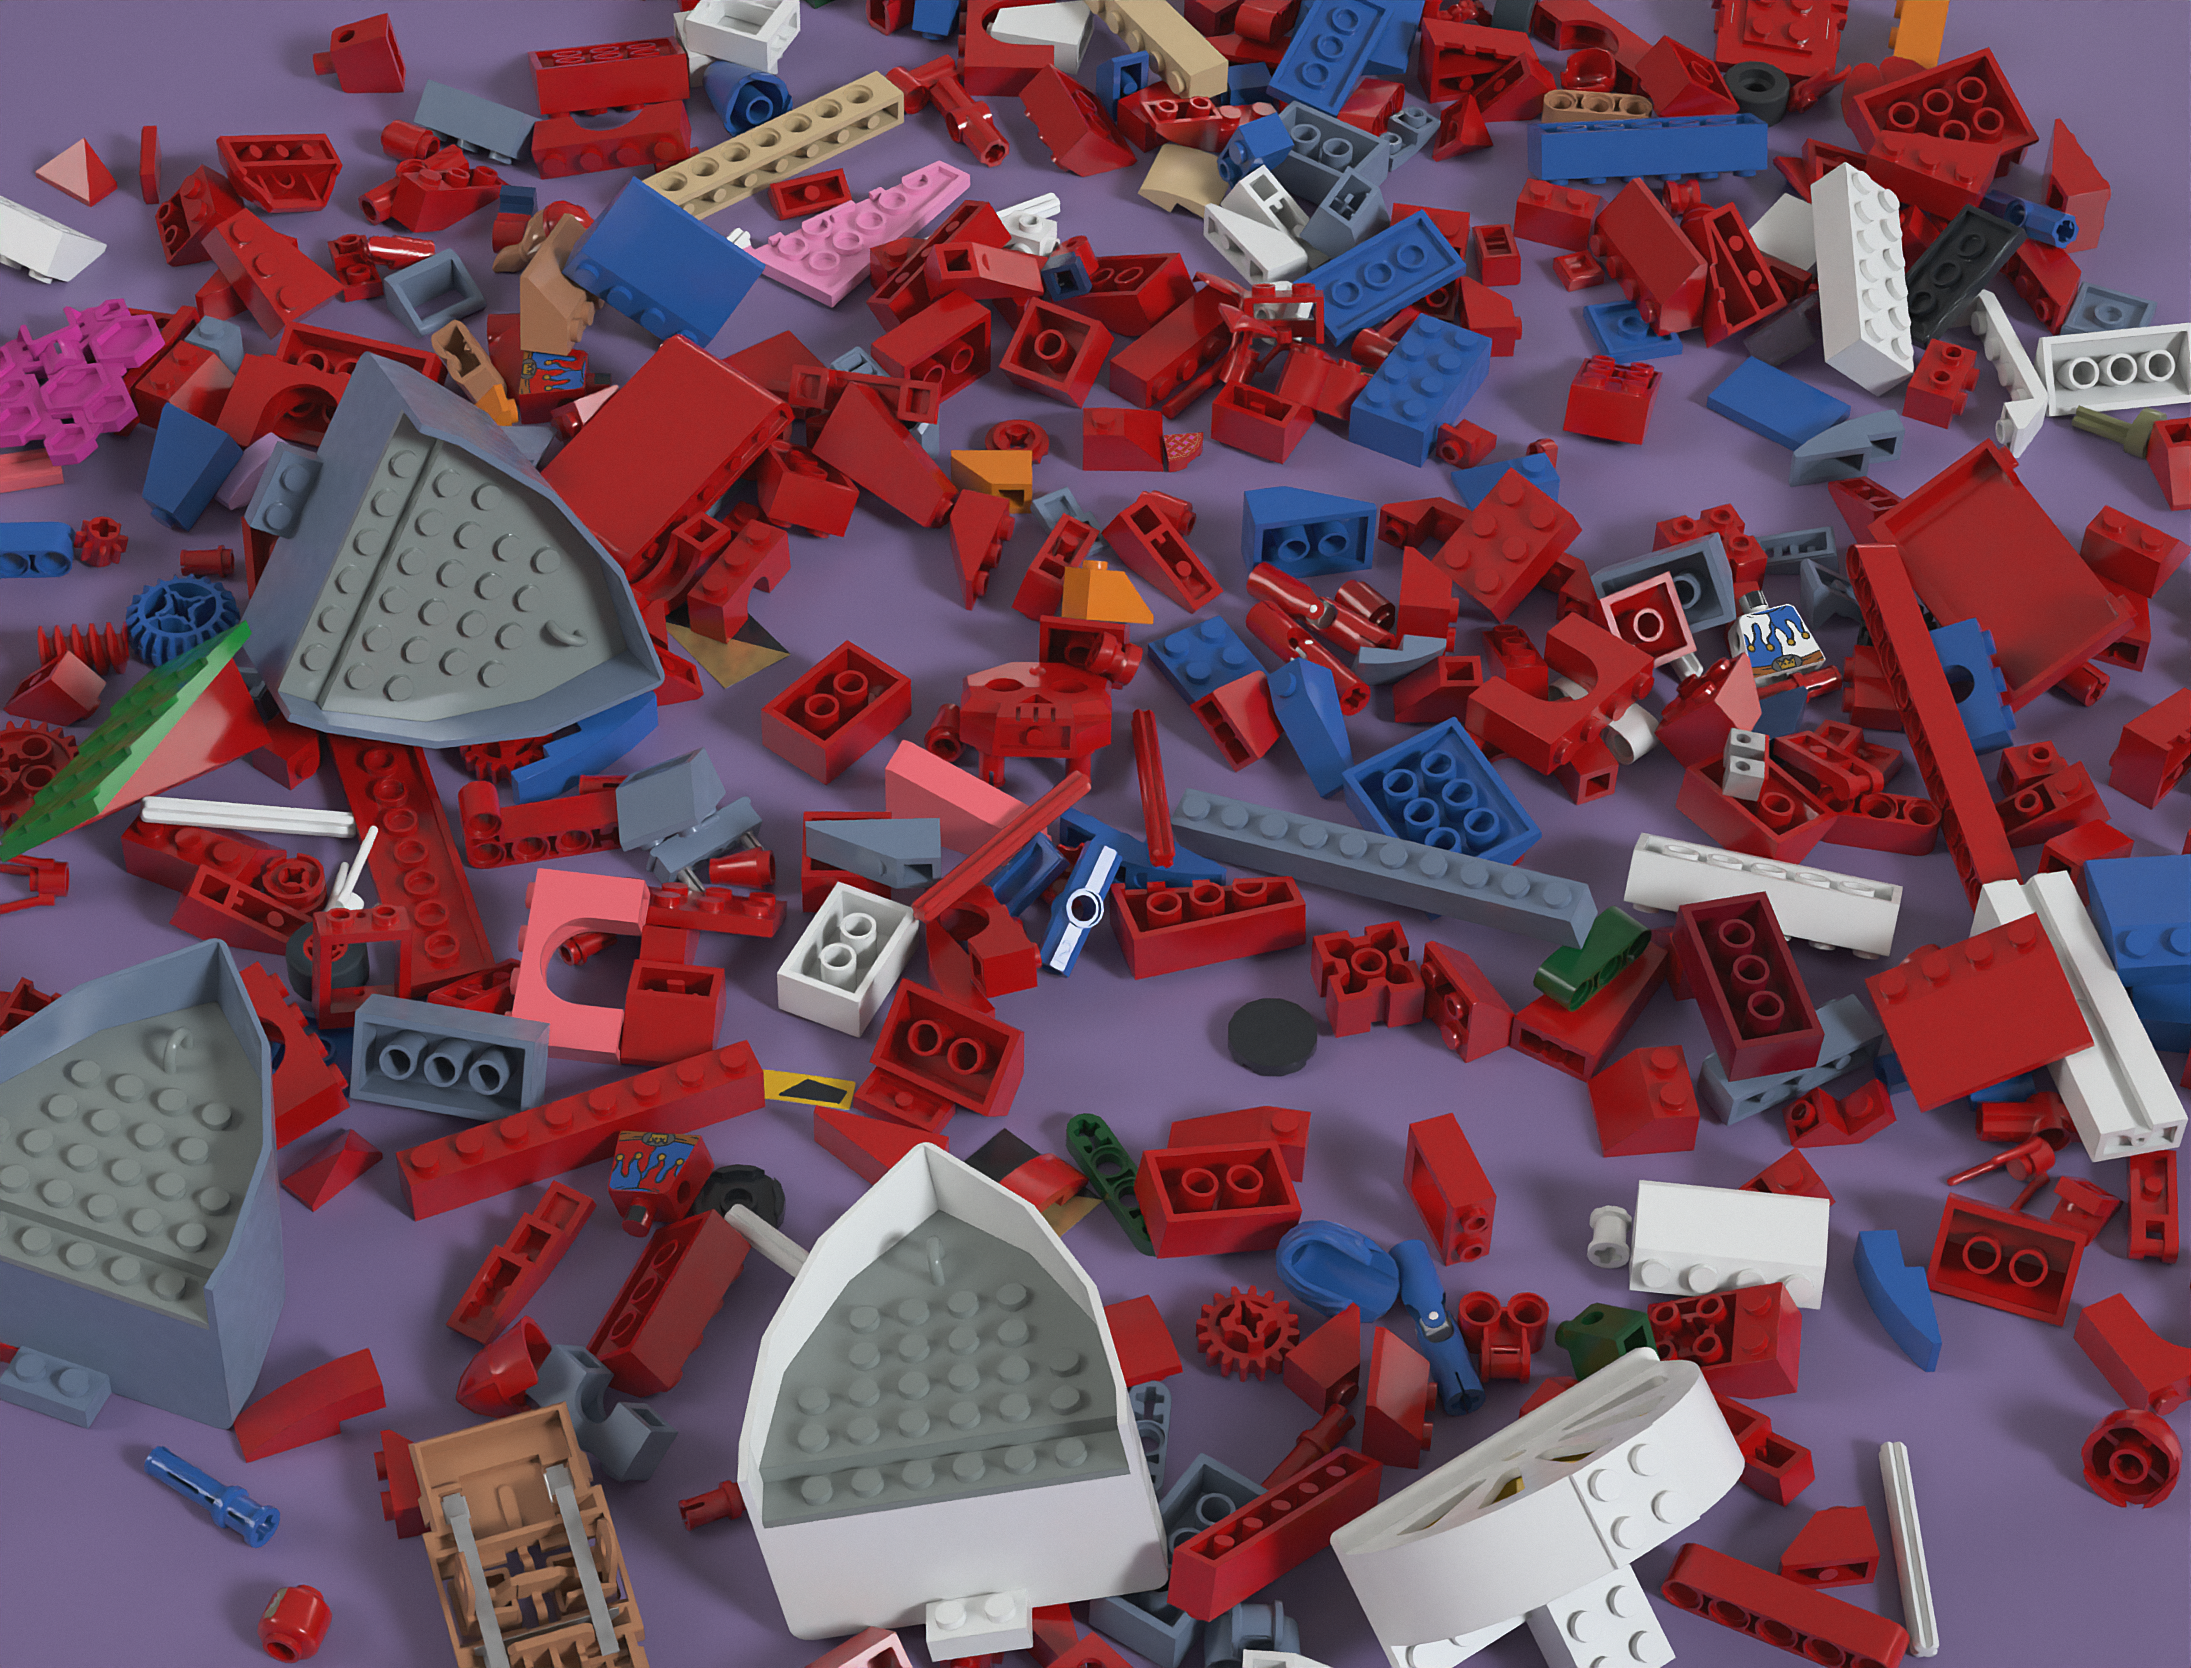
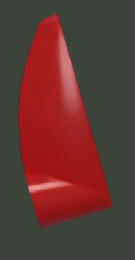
M520 313L488 314L487 340L491 363L506 382L507 397L509 399L514 398L516 405H520L519 388L524 350H521Z

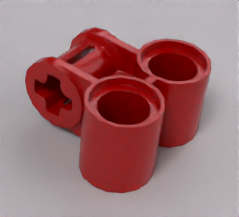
M1483 1291L1470 1292L1460 1300L1457 1324L1469 1353L1479 1354L1478 1374L1481 1383H1488L1490 1378L1518 1379L1520 1384H1529L1530 1355L1541 1350L1546 1338L1550 1309L1543 1297L1530 1292L1518 1293L1508 1301L1507 1307H1501L1499 1300L1494 1295Z

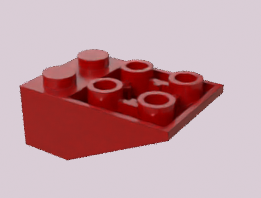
M2058 118L2054 121L2042 177L2041 204L2075 216L2076 225L2079 227L2076 240L2069 243L2066 248H2063L2069 254L2097 248L2100 232L2104 228V215L2107 202L2111 198V188L2109 182L2101 176L2094 166L2091 157L2086 155L2078 144L2075 135L2068 130L2061 118Z
M1393 203L1390 227L1423 209L1465 262L1470 232V212ZM1460 277L1407 307L1416 310L1419 314L1423 313L1442 321L1454 322Z
M1593 355L1592 359L1585 358L1570 386L1563 431L1642 445L1647 434L1663 372L1654 371L1653 365L1642 362H1632L1631 366L1616 364L1614 358L1605 355Z
M1783 1282L1648 1304L1647 1314L1660 1361L1686 1360L1696 1363L1709 1388L1727 1397L1754 1400L1797 1393L1802 1314Z

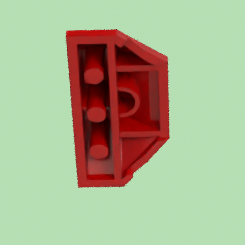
M325 133L220 136L216 140L219 161L228 176L231 186L238 195L268 213L322 211L327 205L336 177L343 166Z

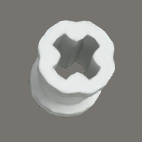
M1608 1205L1596 1208L1591 1213L1590 1226L1594 1229L1593 1241L1588 1245L1587 1257L1594 1265L1612 1269L1619 1268L1629 1261L1630 1249L1626 1244V1233L1631 1229L1632 1217L1625 1209Z

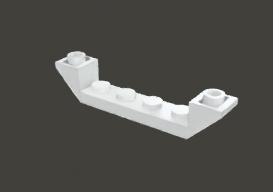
M1983 289L1950 328L1971 325L1973 333L1979 335L1984 345L1987 359L1993 362L1998 371L2000 384L2007 388L2012 398V402H2005L2003 405L2001 418L1996 422V436L1999 443L2004 444L2015 458H2019L2043 425L2049 395L1995 294Z

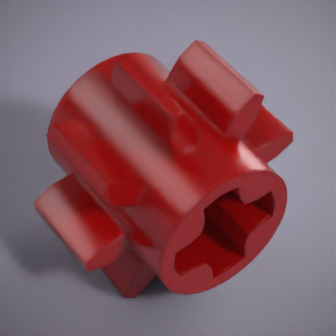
M104 516L95 517L91 521L83 520L81 531H76L73 545L75 548L82 549L80 559L99 568L106 567L112 562L119 564L121 553L126 552L129 539L128 536L119 535L122 524Z

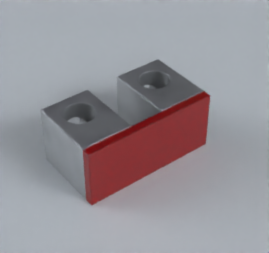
M1731 728L1724 748L1723 767L1726 770L1723 776L1722 795L1757 802L1762 801L1769 780V735Z

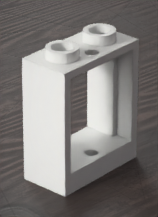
M701 0L693 11L687 13L684 19L683 31L687 35V49L769 72L800 32L799 0ZM726 15L763 27L756 35H752L717 24Z

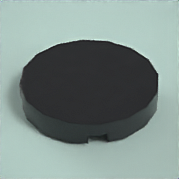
M1281 998L1258 999L1246 1003L1234 1013L1228 1024V1049L1238 1064L1243 1067L1244 1063L1248 1067L1253 1068V1073L1262 1076L1282 1077L1298 1072L1306 1066V1061L1311 1056L1313 1058L1317 1050V1025L1310 1013L1296 1003Z
M741 1164L725 1166L713 1171L692 1204L693 1216L715 1209L723 1218L734 1205L741 1204L777 1230L784 1221L786 1210L785 1195L781 1183L775 1177L773 1180L765 1175V1170Z

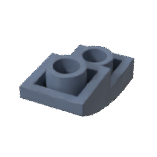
M1413 105L1389 117L1387 132L1380 135V138L1390 142L1388 171H1394L1414 156L1439 129L1441 120L1428 114L1424 109Z

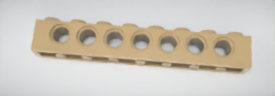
M875 71L644 179L642 182L698 220H701L768 188L770 184L781 182L904 123V93L878 71Z

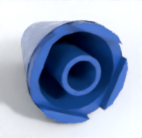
M728 61L712 63L703 74V88L724 127L733 138L792 111L793 100L792 96L789 95L787 85L774 74Z

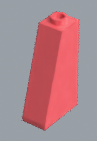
M902 740L885 768L886 812H892V819L940 818L941 846L963 854L971 855L1030 807L906 740ZM1046 827L1041 831V833L1046 835L1052 842V837L1050 835H1047ZM1020 848L1017 852H1015L1011 857H1009V858H1008L1005 862H1003L1000 866L1005 867V866L1008 864V862H1009L1022 848Z

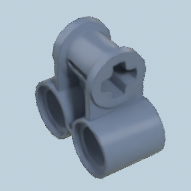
M1273 1599L1271 1604L1238 1603L1229 1609V1615H1220L1210 1622L1206 1621L1203 1626L1205 1668H1242L1244 1649L1296 1653L1300 1655L1298 1622L1293 1618L1283 1616L1282 1599Z

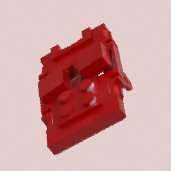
M1712 0L1711 9L1719 10L1715 12L1713 32L1716 34L1713 62L1719 72L1724 73L1738 63L1748 61L1765 62L1782 70L1789 79V84H1797L1800 81L1809 80L1824 66L1828 68L1829 75L1833 76L1835 75L1836 56L1840 48L1841 32L1838 30L1843 31L1848 16L1846 12L1849 0Z

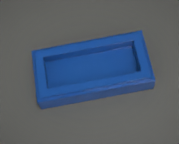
M1039 831L986 886L990 885L998 902L1006 905L1010 917H1019L1070 863L1050 839Z

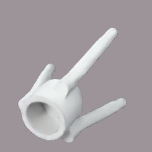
M376 826L370 827L348 876L349 864L347 862L341 863L324 912L333 908L363 909V900L353 893L352 890L378 833Z

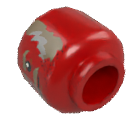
M309 1585L283 1587L277 1590L268 1602L259 1620L257 1633L263 1643V1649L268 1655L284 1663H296L299 1660L309 1659L318 1652L331 1626L333 1615L328 1604L324 1601L321 1592Z

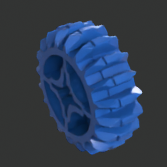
M192 573L187 578L181 579L174 574L173 579L169 581L158 578L157 584L154 587L144 585L142 594L133 595L131 605L126 607L127 613L125 616L130 647L133 649L134 654L139 655L144 664L153 662L156 668L227 629L233 628L241 620L235 598L232 596L231 591H227L223 587L222 582L212 583L209 576H204L197 580Z

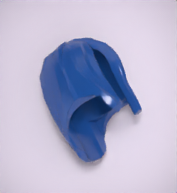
M1325 1220L1304 1221L1290 1229L1281 1238L1277 1246L1276 1268L1279 1278L1287 1289L1302 1303L1326 1317L1333 1318L1341 1311L1346 1310L1354 1302L1360 1307V1323H1373L1378 1317L1386 1314L1399 1294V1269L1396 1266L1395 1260L1373 1240L1342 1224Z

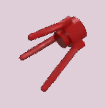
M20 854L6 862L21 865L0 864V873L30 876V892L39 893V896L1 904L0 915L36 906H55L56 897L68 896L70 880L68 862L55 861L54 858H37Z
M2033 1136L2013 1149L1993 1156L1987 1162L1948 1178L1947 1184L1948 1186H1955L2006 1165L2008 1172L2014 1179L2030 1182L2009 1207V1209L2020 1211L2039 1188L2050 1182L2046 1172L2055 1165V1154L2047 1141L2041 1137Z

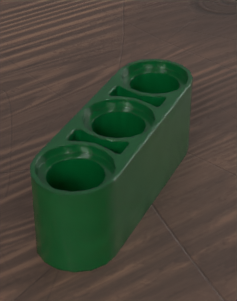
M1615 905L1610 906L1595 918L1582 949L1562 945L1541 964L1535 974L1533 986L1568 1011L1574 1012L1643 954L1650 943L1652 931Z

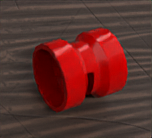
M1102 631L1096 637L1089 651L1086 669L1098 675L1110 673L1114 682L1127 686L1132 681L1139 667L1143 648L1130 642L1122 646L1117 641L1115 635Z

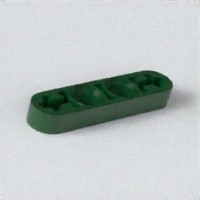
M1089 1113L1074 1116L1068 1122L1066 1129V1147L1083 1173L1089 1177L1090 1183L1101 1199H1103V1202L1136 1249L1142 1254L1156 1257L1150 1236L1147 1234V1227L1140 1206L1134 1208L1127 1207L1119 1201L1125 1195H1136L1133 1187L1138 1172L1137 1166L1101 1117ZM1093 1136H1095V1137H1094V1147H1095V1150L1092 1151V1146H1093V1145H1092V1143L1090 1142V1140L1088 1139V1137H1093ZM1105 1162H1113L1121 1167V1171L1117 1174L1105 1175L1097 1170V1167Z

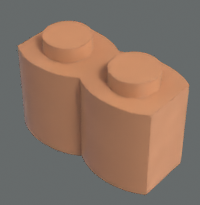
M454 319L432 335L433 349L447 366L451 377L474 405L493 385L502 384L505 395H507L505 380L491 363L488 354L462 322Z

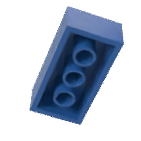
M1420 313L1351 405L1348 441L1421 468L1436 447L1438 428L1443 423L1450 426L1454 423L1488 376L1492 338Z

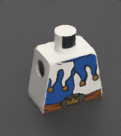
M1761 590L1749 592L1739 599L1744 615L1736 619L1728 632V640L1732 658L1743 652L1750 658L1756 688L1786 680L1787 676L1794 672L1806 674L1820 669L1826 659L1794 606L1785 604L1769 608Z

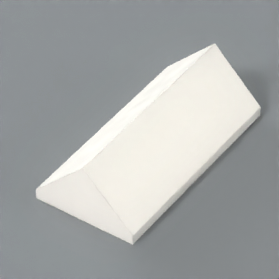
M2191 323L2039 338L2033 367L2049 395L2045 412L2046 416L2076 414V409L2079 405L2101 412L2191 402Z

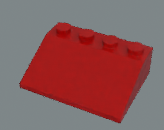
M674 36L527 52L537 106L540 114H547L548 119L570 117V112L585 110L586 115H600L607 113L608 107L622 106L623 111H637L645 107L644 103H665L690 99L686 53Z
M1989 47L1853 96L1846 118L1859 145L1867 155L1882 130L2003 146L2000 157L2036 144L2039 141L2038 135Z
M290 320L287 321L276 353V357L285 363L293 365L307 363L315 366L322 372L330 374L345 372L352 375L359 358L364 352L368 351L406 364L443 387L449 372L436 353ZM318 402L298 405L290 409L278 420L272 433L285 441L319 448L336 408Z
M2036 912L1864 979L1875 1015L1882 1030L1885 1032L1887 1041L1921 1113L2095 1046L2054 947Z

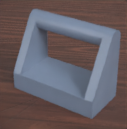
M451 248L383 278L387 309L417 338H422L443 328L454 319L460 320L487 306L485 298L459 256ZM453 289H456L465 298V300L422 320L414 310L415 307Z

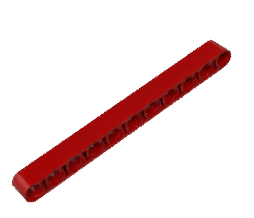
M1893 542L1851 544L1847 548L1845 561L1850 583L1930 799L1942 811L1940 826L1969 905L1975 914L1983 884H1989L1998 880L2016 879L2019 885H2024L2022 876L1896 545Z

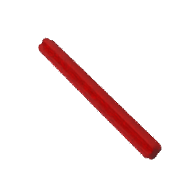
M1138 708L1132 713L1131 729L1149 857L1154 867L1157 868L1163 865L1167 869L1174 864L1173 857L1176 853L1154 713L1150 709L1143 712Z
M1079 771L1070 773L914 900L911 905L914 911L912 914L916 920L920 919L926 924L938 917L1028 843L1039 831L1041 832L1089 793L1091 790L1089 776Z

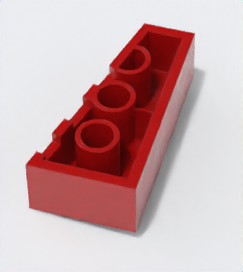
M1292 876L1234 878L1232 885L1226 886L1212 883L1208 879L1192 880L1193 887L1166 888L1165 881L1147 882V889L1125 890V883L1111 884L1109 888L1110 925L1135 980L1306 944V903Z

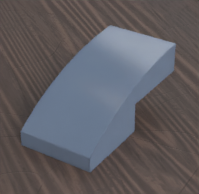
M1067 486L1032 501L1030 510L1048 536L1062 514L1065 513L1100 530L1087 557L1110 547V544L1101 534L1103 529L1091 511L1086 513L1082 511Z

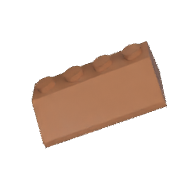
M564 213L520 276L521 350L567 356L575 343L581 341L586 326H591L596 311L598 309L601 310L603 307V300L561 273L575 242L586 231L572 214Z

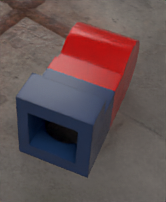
M501 186L499 194L500 206L492 232V248L494 253L498 254L503 248L519 244L523 240L528 222L538 212L535 187Z
M1081 235L1062 242L1052 252L1042 268L1041 274L1054 302L1088 294L1092 288L1089 276L1098 269L1099 264L1088 238ZM1054 273L1057 274L1058 284L1056 282Z

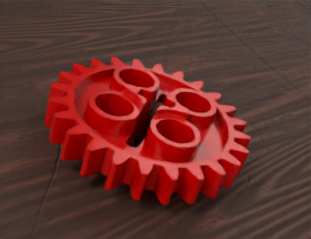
M26 720L21 728H15L13 722L8 721L6 730L0 731V827H3L4 832L35 804L33 797L80 754L77 749L75 736L64 737L62 727L49 732L48 723L45 721L37 729L31 727L30 720Z

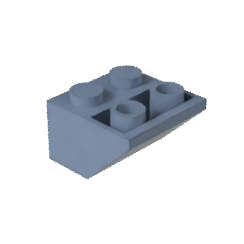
M1348 166L1299 236L1333 260L1390 227V220L1380 188Z
M705 747L634 772L617 787L616 800L620 845L624 852L639 846L642 851L650 850L664 842L666 836L675 833L680 838L691 835L703 827L702 821L717 811L715 806L724 797L726 791Z

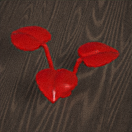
M1197 271L1194 275L1192 282L1203 281L1209 286L1231 295L1239 306L1237 309L1220 302L1217 306L1230 332L1233 333L1231 347L1227 353L1228 358L1218 376L1220 380L1227 383L1232 379L1250 385L1256 371L1263 374L1266 366L1281 351H1290L1292 349L1300 352L1302 345L1324 352L1323 361L1334 365L1338 364L1322 349L1293 338L1291 343H1278L1261 361L1257 360L1260 352L1248 346L1253 332L1274 338L1278 337V333L1263 321L1244 313V291L1248 290L1233 281L1207 272ZM1241 331H1245L1243 340L1239 343Z

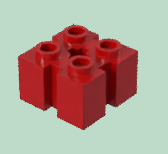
M1731 503L1702 510L1698 520L1684 515L1656 523L1652 552L1719 532L1732 571L1733 583L1757 581L1759 589L1762 591L1768 556L1753 535L1748 536L1744 534L1745 523Z
M1399 920L1366 926L1364 928V936L1350 938L1348 930L1313 936L1310 973L1320 998L1326 997L1325 1012L1335 1038L1370 1032L1371 1022L1381 1020L1386 1023L1387 1028L1422 1022L1426 986L1416 961H1408L1410 946Z

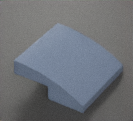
M1404 634L1397 650L1360 646L1351 671L1368 686L1398 683L1435 657L1442 656L1446 648V639Z

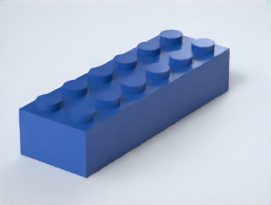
M1751 113L1527 124L1528 170L1536 175L1538 179L1559 186L1568 185V179L1583 178V183L1585 184L1606 183V177H1621L1622 182H1630L1638 177L1643 180V175H1658L1659 180H1679L1682 173H1695L1696 178L1710 179L1717 178L1718 172L1733 171V176L1750 177L1756 175V170L1767 169L1768 124Z

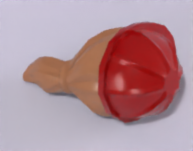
M564 200L552 202L530 219L523 240L519 244L507 246L499 251L493 262L492 270L495 273L504 271L517 272L526 267L564 213L572 214L586 230L594 222V219L591 218L588 211L582 206L574 205Z

